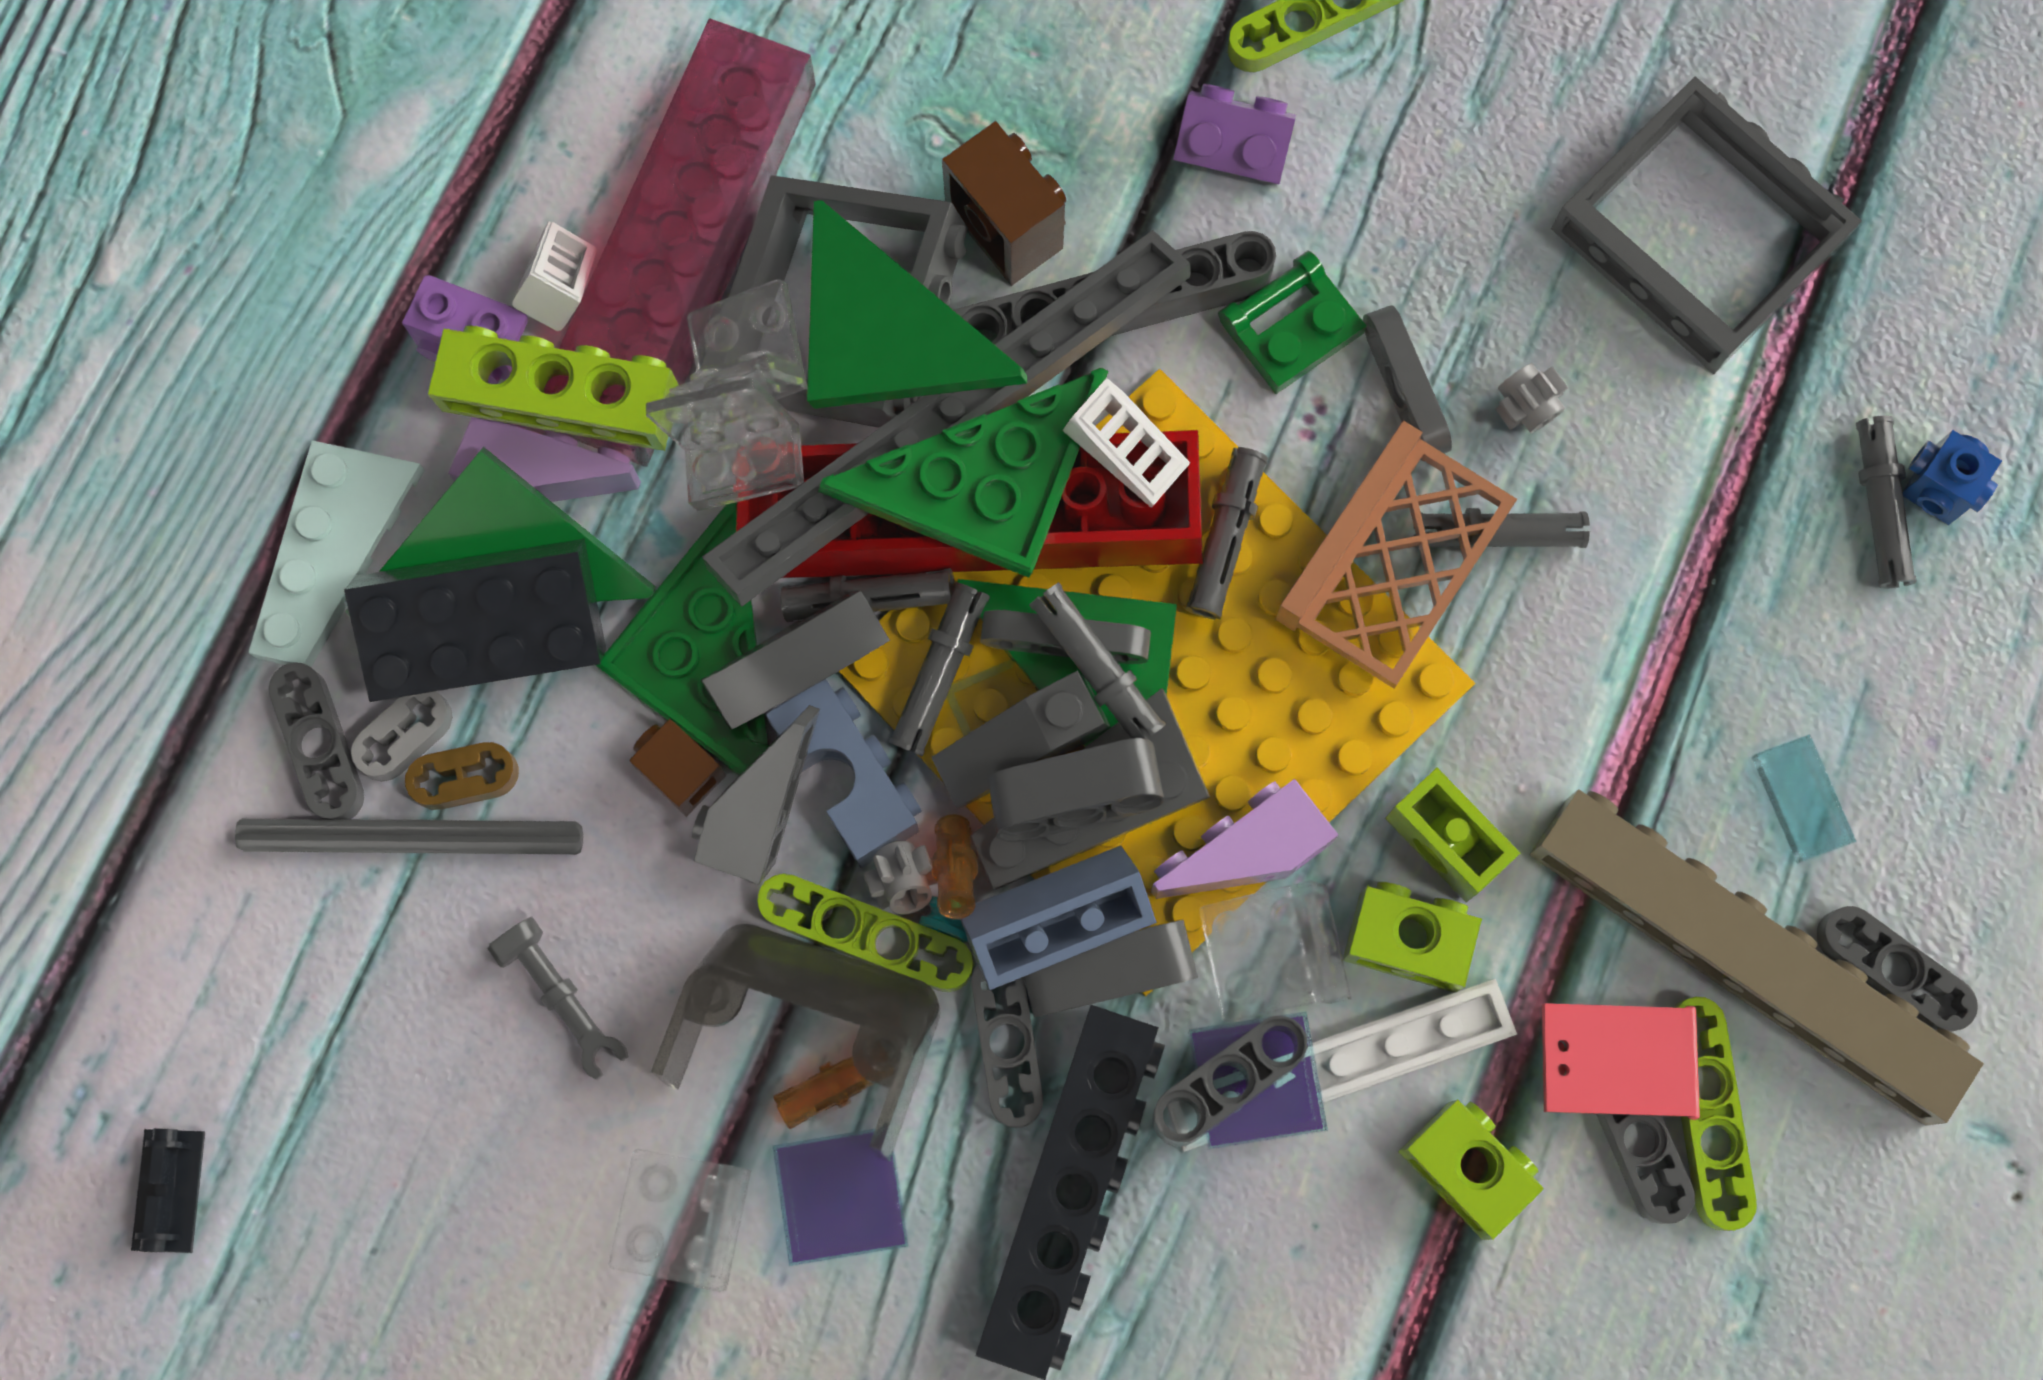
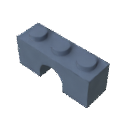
M824 679L766 713V716L773 730L779 736L809 705L820 709L802 772L824 760L841 761L855 772V783L850 794L826 812L859 867L863 868L874 861L873 857L883 846L895 841H906L919 833L918 824L914 816L921 813L922 810L904 782L894 787L883 768L890 765L891 761L874 734L864 740L853 721L859 718L861 714L845 688L842 687L834 692L828 681Z

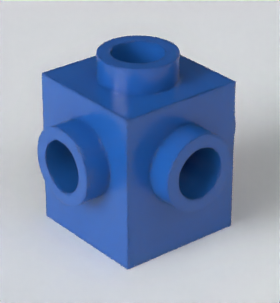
M1952 430L1937 444L1928 440L1918 451L1908 467L1914 474L1902 491L1903 497L1921 507L1930 515L1950 525L1970 508L1978 512L1984 507L1998 486L1991 478L2002 460L1989 453L1987 446L1979 439L1969 435H1961Z

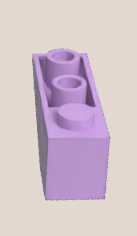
M475 417L470 419L448 473L455 481L479 451L485 447L551 502L637 490L641 483L633 465L629 464L630 459L613 449L599 447L596 453L578 447V442L564 433L546 430L545 435L525 429L526 426Z
M1295 779L1283 788H1280L1276 781H1274L1247 802L1253 810L1236 823L1233 822L1230 816H1226L1208 829L1201 836L1206 843L1201 849L1190 857H1187L1181 850L1162 863L1154 871L1159 880L1153 883L1151 893L1155 899L1286 879L1329 847L1337 838L1338 833Z

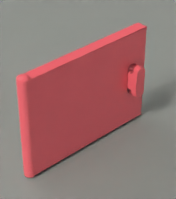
M1542 1004L1544 1112L1688 1117L1691 1120L1699 1119L1696 1007Z

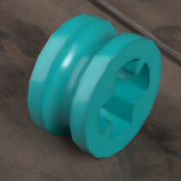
M932 896L928 903L931 908L930 913L927 916H921L919 924L967 943L968 940L957 913L958 910L965 907Z

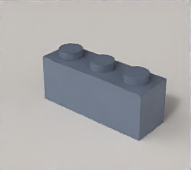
M1121 845L957 911L975 961L990 990L1157 923L1140 872Z

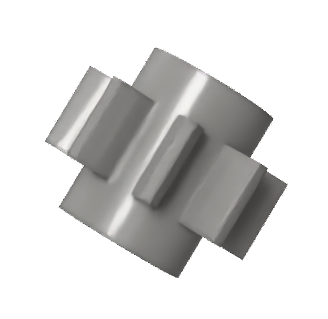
M1530 363L1515 372L1498 387L1504 399L1499 402L1500 405L1495 409L1510 430L1519 424H1524L1530 433H1534L1566 409L1558 398L1564 394L1563 392L1568 387L1553 366L1545 372H1539L1534 364Z
M895 841L880 848L873 857L876 869L864 873L871 897H876L879 908L883 910L890 906V909L898 914H909L924 908L932 898L929 886L942 881L935 860L929 857L926 846L921 845L915 849V846L907 841Z

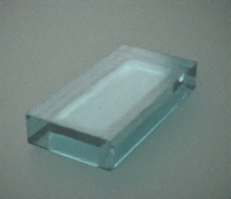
M1810 734L1752 756V760L1797 864L1856 842Z

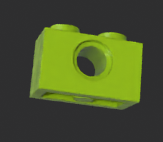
M1438 767L1405 796L1385 818L1466 903L1483 890L1521 854Z
M1380 881L1377 882L1376 888L1367 886L1359 894L1342 961L1453 993L1463 989L1466 986L1482 918L1468 915L1469 907L1454 900L1434 898L1433 904L1412 899L1410 898L1412 892L1410 889L1394 883ZM1414 920L1424 927L1427 935L1424 948L1413 949L1402 942L1399 936L1401 921Z
M1457 1099L1448 1102L1398 1152L1482 1240H1494L1544 1188L1534 1178L1539 1172L1534 1163L1513 1145L1507 1150L1491 1134L1496 1126L1488 1115L1470 1101L1464 1106ZM1470 1148L1480 1151L1488 1162L1487 1175L1479 1183L1468 1180L1461 1170L1462 1156Z

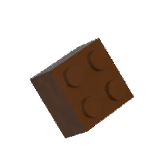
M994 121L942 159L945 201L953 204L967 225V233L1008 283L1013 286L1063 249L1064 225L1066 224L1065 203L1067 199L1062 188L1051 175L1046 174L1042 177L1031 164L1032 156L1023 140L1015 133L1008 136L997 121Z

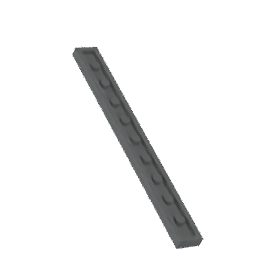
M1150 231L995 344L1022 367L1027 375V384L921 397L702 556L707 570L741 607L869 514V512L817 492L823 478L832 474L835 476L865 464L870 459L905 445L915 444L940 434L945 429L980 415H987L1015 404L1018 400L1028 397L1190 278V263L1155 231Z

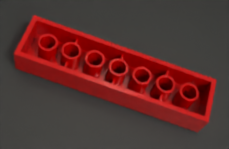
M1198 430L1161 431L1190 464L1152 508L1080 446L1034 569L1203 564ZM1115 433L1109 441L1118 448L1130 433ZM1139 441L1125 458L1134 466L1149 448ZM858 443L739 448L736 532ZM1157 456L1142 476L1150 483L1167 463ZM869 513L782 578L910 574L944 570V568H951L952 572L1003 571L1008 569Z

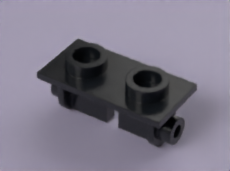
M160 1128L144 1129L131 1251L193 1253L205 1131H182Z

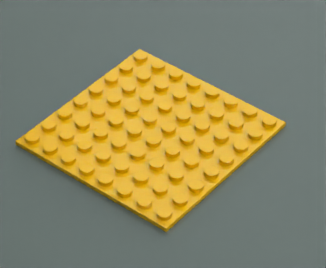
M1159 368L1128 397L1160 431L1198 430L1203 553L1215 510L1212 508L1215 494L1221 493L1228 472L1233 448L1238 449V446ZM1108 414L1096 425V428L1101 431L1113 416ZM1123 425L1116 431V433H1131ZM1264 472L1261 476L1254 501L1258 509L1255 519L1249 520L1245 530L1234 573L1225 597L1226 600L1221 619L1203 618L1185 609L1195 583L1199 564L1034 569L1029 578L1011 570L953 572L955 583L958 579L1042 589H1049L1055 584L1060 583L1063 591L1177 604L1167 698L1210 798L1036 872L1031 877L1034 880L1121 845L1140 872L1157 922L1145 928L1184 919L1192 953L1267 882L1155 899L1151 889L1153 883L1159 880V877L1154 871L1162 863L1181 850L1187 857H1190L1206 845L1201 836L1208 829L1226 816H1230L1233 822L1236 823L1253 810L1247 802L1274 781H1276L1280 788H1283L1295 779L1330 823L1476 684L1429 636L1395 689H1393L1299 628L1294 632L1275 620L1280 605L1327 534ZM1353 561L1351 570L1355 587L1359 588L1376 584ZM1344 577L1334 592L1347 590ZM1386 593L1358 598L1365 627L1395 621L1391 600ZM1349 600L1325 604L1315 621L1334 633L1356 629ZM947 604L890 610L879 620L890 641L838 671L893 731L897 726L932 641L927 639L931 628L938 629ZM1403 611V613H1404V618H1405V619L1410 618V617ZM979 619L969 642L974 648L970 657L963 656L925 746L924 755L916 754L942 782L943 780L931 758L932 756L1019 701L1037 692L1035 686L1004 650L988 647L980 643L983 623L981 619ZM1419 626L1407 628L1410 642L1420 629ZM1398 630L1367 636L1372 657L1394 669L1403 655ZM1358 638L1347 640L1360 648ZM1081 745V746H1079V747H1077V748H1075V749H1073V750L1067 752L1066 754L1072 753V752H1076V751H1080V750H1082L1084 747ZM990 793L965 806L982 825H985L994 818ZM1149 990V991H1145V992H1141V993L1146 997V996L1149 995L1153 990Z

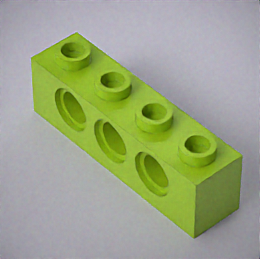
M469 325L464 327L463 332L443 328L428 395L442 412L665 451L679 384L671 368L666 367V363L650 356L635 355L631 361L610 358V354L605 350L593 346L579 345L576 346L575 351L554 348L552 342L540 337L523 335L520 336L519 341L498 338V334L494 331ZM504 365L512 366V372L504 382L499 384L488 383L490 374L496 368ZM558 375L569 377L566 387L559 393H544L545 385L551 378ZM613 385L626 387L623 397L616 403H600L601 394L608 387Z

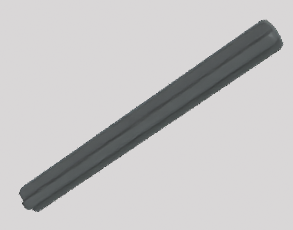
M242 818L237 822L235 829L236 847L245 852L577 855L581 853L584 838L583 828L576 821Z

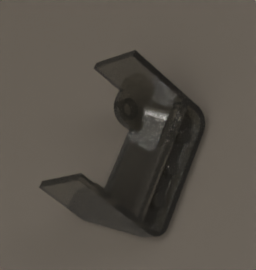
M739 924L727 929L687 978L651 1073L667 1086L679 1090L702 1027H719L732 1021L740 1012L748 989L859 1025L860 1028L852 1050L854 1065L860 1075L867 1081L889 1089L869 1147L879 1159L890 1162L940 1019V1004L933 989L918 979L755 925Z

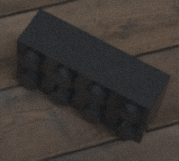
M585 539L357 575L344 589L369 702L599 665L606 651Z

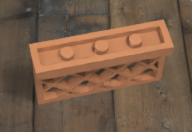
M1404 420L1280 605L1275 619L1294 632L1299 628L1393 689L1397 686L1517 501V498L1421 440L1420 437L1423 432ZM1421 459L1442 472L1446 490L1416 496L1411 474ZM1454 480L1464 485V487L1456 488ZM1404 486L1407 498L1394 500ZM1478 494L1498 506L1489 522L1465 526L1458 498ZM1449 500L1455 528L1426 534L1419 506ZM1410 508L1416 536L1386 542L1381 522L1384 514L1390 511ZM1374 531L1377 544L1364 546ZM1481 534L1471 549L1468 536ZM1458 538L1464 560L1461 566L1455 569L1435 572L1428 544ZM1419 546L1425 575L1395 580L1389 551ZM1380 554L1386 582L1356 588L1351 570V564L1355 558ZM1344 577L1347 590L1334 592ZM1451 580L1441 595L1438 582ZM1428 584L1434 606L1428 615L1405 619L1398 590ZM1389 592L1395 621L1365 627L1358 598ZM1349 600L1356 629L1334 633L1315 621L1325 604ZM1421 626L1410 642L1407 628ZM1398 630L1403 655L1394 669L1372 657L1367 636ZM1358 638L1360 648L1347 640Z

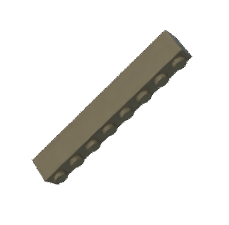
M1578 789L1566 799L1529 855L1925 1126L1943 1124L1949 1121L1984 1064L1968 1053L1970 1046L1965 1040L1946 1029L1937 1028L1935 1031L1916 1018L1919 1011L1912 1004L1893 994H1886L1884 996L1866 984L1868 977L1859 968L1844 960L1837 959L1835 962L1815 949L1818 944L1810 935L1790 925L1783 928L1765 915L1767 908L1757 899L1739 891L1733 894L1715 882L1717 875L1708 866L1692 858H1687L1684 861L1665 848L1668 842L1658 832L1641 824L1634 827L1616 815L1618 812L1617 806L1606 797L1593 791L1585 794Z

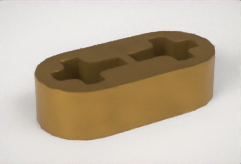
M482 742L431 753L417 758L408 767L405 774V787L408 795L421 806L430 810H442L493 799L507 794L518 780L519 766L515 757L502 745L494 742ZM490 756L497 763L505 765L504 770L496 772V782L491 784L480 775L471 777L467 775L468 772L485 768V758ZM434 768L443 777L457 776V780L441 783L438 787L439 794L432 796L425 788H420V783L429 780V770Z

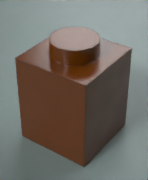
M671 719L661 728L656 724L647 729L634 744L633 750L636 753L629 759L635 769L686 817L726 777L721 766Z

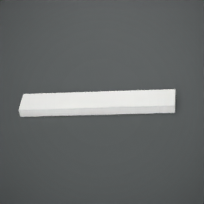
M1496 979L1308 1044L1304 1058H1310L1317 1103L1319 1105L1515 1036L1517 1032ZM1293 1053L1276 1058L1274 1061L1284 1062L1292 1058ZM1239 1071L1214 1080L1213 1085L1215 1089L1245 1078L1242 1072ZM1292 1073L1287 1074L1274 1084L1275 1089L1296 1077ZM1225 1092L1222 1094L1228 1098L1239 1096L1235 1092ZM1175 1101L1167 1105L1176 1133H1188L1196 1127L1197 1114L1189 1103ZM1205 1134L1194 1143L1181 1146L1182 1151L1186 1152L1209 1144V1134Z

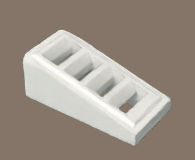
M548 221L513 299V306L555 331L563 330L581 302L597 252L596 247L554 222Z
M1108 378L1103 381L1079 408L1063 429L1070 438L1151 508L1190 464L1183 454L1132 400ZM1103 410H1106L1113 417L1099 431L1092 422ZM1123 425L1131 433L1116 448L1109 439ZM1141 441L1149 449L1133 466L1125 457ZM1159 456L1167 464L1149 483L1142 474Z

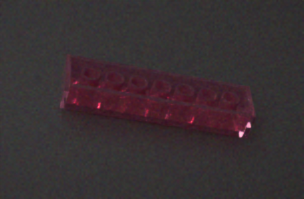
M711 18L708 19L559 349L575 351L576 346L587 345L605 350L610 354V358L631 361L635 355L659 359L666 363L667 368H671L679 384L678 398L752 231L770 176H776L816 86L811 54ZM558 375L551 378L545 385L544 393H559L566 387L569 377ZM621 385L608 387L601 394L600 403H616L623 397L626 387ZM566 434L578 442L597 449L599 447H606L626 455L631 462L645 467L648 466L655 450Z

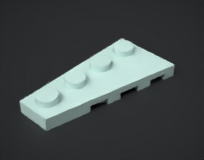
M311 441L249 649L250 655L256 659L284 665L297 662L312 667L346 608L344 604L346 600L344 589L357 575L366 574L373 561L370 558L385 531L392 529L401 513L399 507L411 486L416 487L425 470L420 463Z

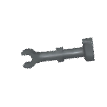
M529 917L491 942L487 949L501 968L510 965L516 959L520 960L544 995L540 1000L548 1011L555 1009L577 1039L578 1044L583 1050L581 1058L583 1069L590 1077L598 1080L604 1075L595 1063L596 1053L600 1049L608 1047L614 1051L615 1056L620 1061H624L629 1057L627 1048L620 1040L605 1036L595 1025L574 996L578 989L570 978L565 980L561 978L537 943L540 941L543 931L534 918Z

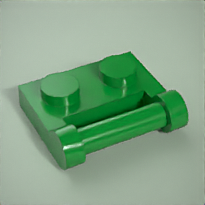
M1308 250L1294 259V267L1240 304L1237 305L1232 302L1218 312V317L1225 330L1275 394H1278L1363 335L1367 327L1326 275L1319 259ZM1303 286L1309 289L1314 296L1261 334L1258 335L1251 327L1250 323Z

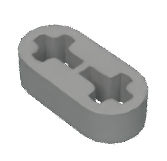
M436 691L399 697L354 739L351 756L356 768L372 780L381 782L393 780L401 775L449 730L453 717L452 709L447 700ZM421 703L428 708L436 703L431 710V714L435 718L432 724L426 726L422 722H418L407 732H404L417 718L413 711L416 705ZM400 736L387 750L388 755L392 758L389 763L384 766L377 761L372 762L370 765L368 764L374 757L370 750L374 743L378 742L383 746H387Z

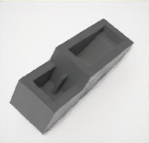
M861 590L850 591L803 621L793 623L700 681L729 729L732 730L830 677L884 645L890 639Z

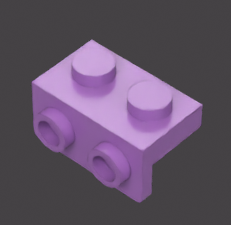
M1203 84L1201 93L1191 91L1187 97L1173 160L1280 184L1296 119L1295 114L1286 112L1288 103L1262 96H1256L1254 105L1233 100L1234 90L1210 84Z
M427 275L423 278L402 324L416 343L417 352L436 362L443 328L463 332L465 326H479L494 331L498 334V338L519 341L528 323V317L525 313L514 307ZM504 365L496 368L490 374L488 383L498 384L500 379L506 380L512 372V366Z

